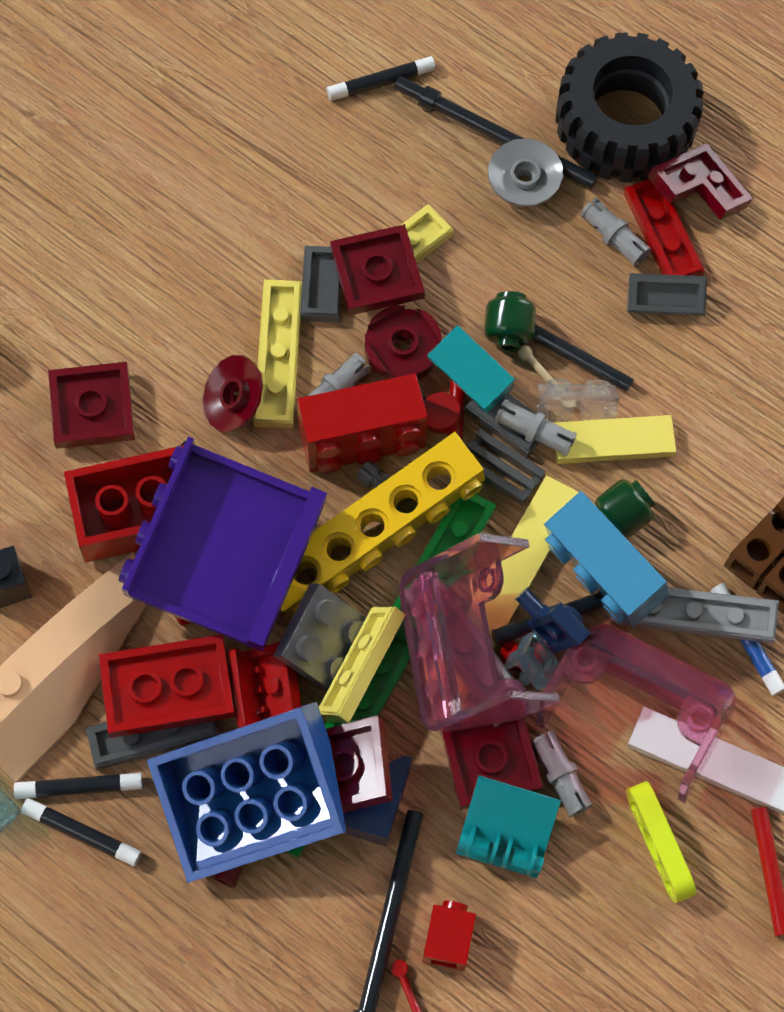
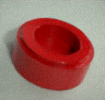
M437 392L425 399L424 405L428 417L427 428L431 432L446 434L457 428L461 422L462 411L458 400L453 395L446 392Z

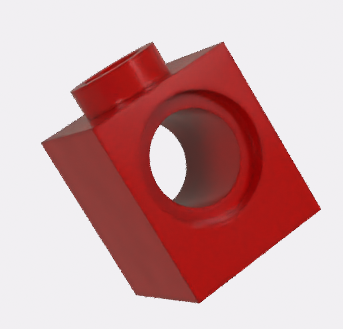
M448 900L443 901L442 906L433 904L422 959L423 963L460 971L465 970L476 913L467 912L468 906L466 904Z

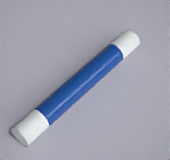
M725 583L717 585L710 591L711 593L731 595ZM739 640L771 695L776 696L784 691V683L760 642Z

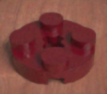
M405 305L385 308L377 313L368 325V330L365 334L364 353L371 368L386 379L416 373L417 379H421L428 375L436 366L427 358V355L442 341L441 330L435 319L417 308V311L405 309ZM401 337L404 341L411 339L413 342L410 344V349L406 351L397 350L395 348L396 338Z

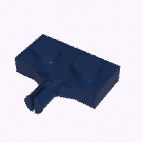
M528 587L514 599L532 616L525 624L553 653L580 645L590 634L583 625L584 619L581 614L569 605L564 606L561 602L550 607L546 604L543 605Z

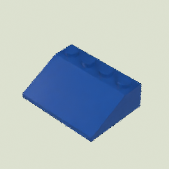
M317 702L147 760L187 883L346 832L331 743Z

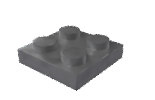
M310 583L273 656L327 692L366 617L321 584Z

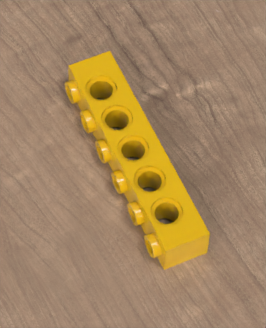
M456 432L446 437L312 533L280 610L287 620L294 616L309 584L302 585L297 582V577L302 570L308 568L316 570L318 572L317 578L312 583L321 584L335 594L349 584L350 579L348 577L361 568L364 571L373 568L383 559L382 553L393 545L401 547L407 544L416 536L417 532L415 530L427 521L430 524L439 521L450 511L448 506L460 498L467 500L482 489L483 485L481 483L485 481L484 469ZM443 475L448 477L451 482L446 488L436 490L429 486V482L433 477ZM406 498L413 499L418 503L416 509L410 513H401L396 510L397 504ZM371 522H380L385 526L383 532L376 537L364 535L363 530ZM346 545L351 548V553L345 560L335 561L330 558L331 551L336 546Z

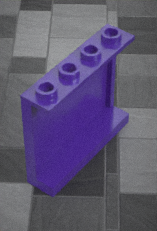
M188 436L184 447L177 445L168 465V468L173 470L167 485L160 483L152 501V506L157 507L151 522L143 521L135 543L140 545L134 560L129 558L126 560L118 581L124 583L122 586L124 596L263 652L323 510L327 492L314 487L307 491L196 446L194 438Z

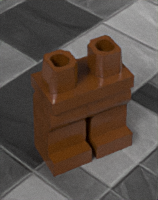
M783 497L775 508L730 553L724 567L752 589L779 556H781L782 559L764 578L756 593L764 599L778 600V611L784 615Z

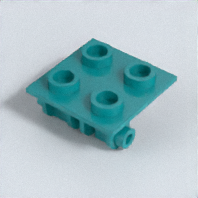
M479 775L455 854L537 878L542 869L544 854L561 800Z

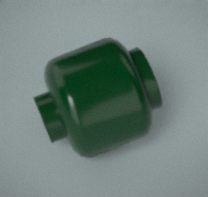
M515 291L497 293L496 298L490 300L485 308L484 335L489 341L497 344L498 350L505 352L520 350V345L527 344L534 338L536 307L531 301L527 300V296L523 293Z
M625 479L617 481L598 496L595 501L596 507L626 539L653 519L651 508L656 505L637 480L630 483Z

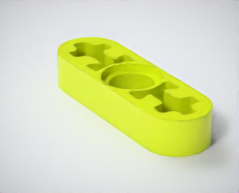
M648 781L626 788L629 806L669 897L676 904L696 896L693 878L653 788Z

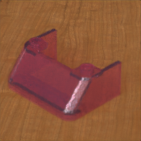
M478 533L407 570L402 576L399 585L402 612L406 614L403 620L422 723L428 730L448 732L511 722L560 702L559 693L526 691L519 680L510 678L499 680L485 603L494 600L502 590L504 575L501 561L529 548L528 539Z
M598 624L588 630L590 634L580 645L571 647L566 651L536 704V726L542 729L545 728L571 680L578 684H591L599 680L604 672L654 696L680 710L677 718L679 732L685 739L700 746L681 781L678 800L686 803L733 715L736 705L734 691L728 684L611 625Z

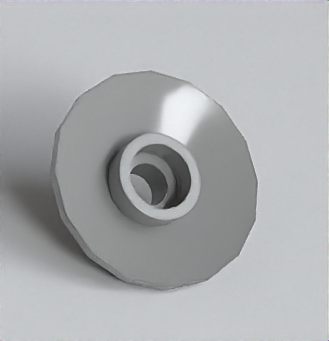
M515 139L503 144L492 155L488 165V177L495 194L506 203L519 207H536L549 201L559 191L563 180V168L557 153L545 143L534 139ZM521 176H527L531 179V181L524 182L519 180L518 178Z

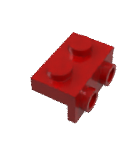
M280 641L265 646L263 652L257 649L252 651L239 648L229 650V676L233 683L234 712L238 728L301 707L297 672L273 656Z

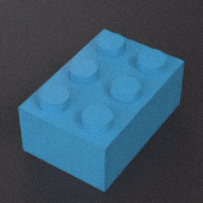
M582 491L577 493L544 523L548 533L545 541L548 543L550 551L563 565L570 561L575 566L572 570L577 575L575 576L576 579L591 595L598 591L603 596L601 602L604 604L603 608L619 625L626 621L631 628L635 627L669 596L666 580Z

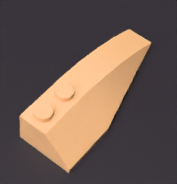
M134 552L75 597L0 666V769L14 782H19L76 725L83 714V708L102 682L98 654L121 651L125 644L124 640L133 625L137 624L148 605L124 596L122 591L124 583L118 581L128 558L135 559L136 554Z

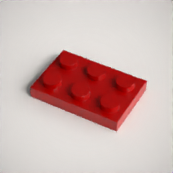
M222 635L98 654L107 730L110 738L235 718L225 644Z

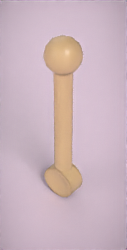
M528 345L521 346L520 350L517 351L519 358L527 360L561 398L560 404L564 409H572L576 404V396L562 389L535 359L531 347Z

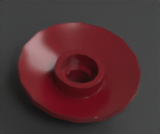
M231 355L221 360L211 371L205 384L203 395L204 414L209 424L218 431L235 432L245 427L254 417L261 403L263 391L262 375L256 363L244 355Z

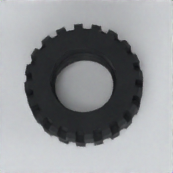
M628 32L615 33V38L609 39L608 36L595 39L593 47L590 44L585 45L577 52V57L569 61L565 68V74L561 79L555 120L558 124L557 133L560 141L566 143L565 150L571 158L576 159L579 157L581 159V167L588 171L595 169L599 171V177L608 180L610 176L620 177V182L630 183L632 178L639 177L640 181L649 179L647 176L654 166L688 151V148L693 144L702 115L704 91L702 82L697 80L698 72L692 63L686 64V56L677 48L674 51L668 48V42L660 38L657 41L648 39L649 34L638 33L637 37L628 36ZM613 91H634L654 102L662 116L653 122L643 125L622 124L605 115L598 107L596 100Z

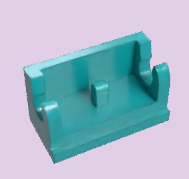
M458 325L427 355V358L442 370L486 413L514 388L515 378Z

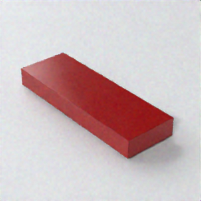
M650 179L625 187L623 194L647 245L651 248L652 256L662 275L704 276L705 269L673 203H668Z

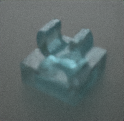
M535 630L522 637L517 651L508 655L504 666L506 669L519 666L523 672L519 674L516 681L518 685L526 686L531 682L536 690H539L551 684L559 661Z

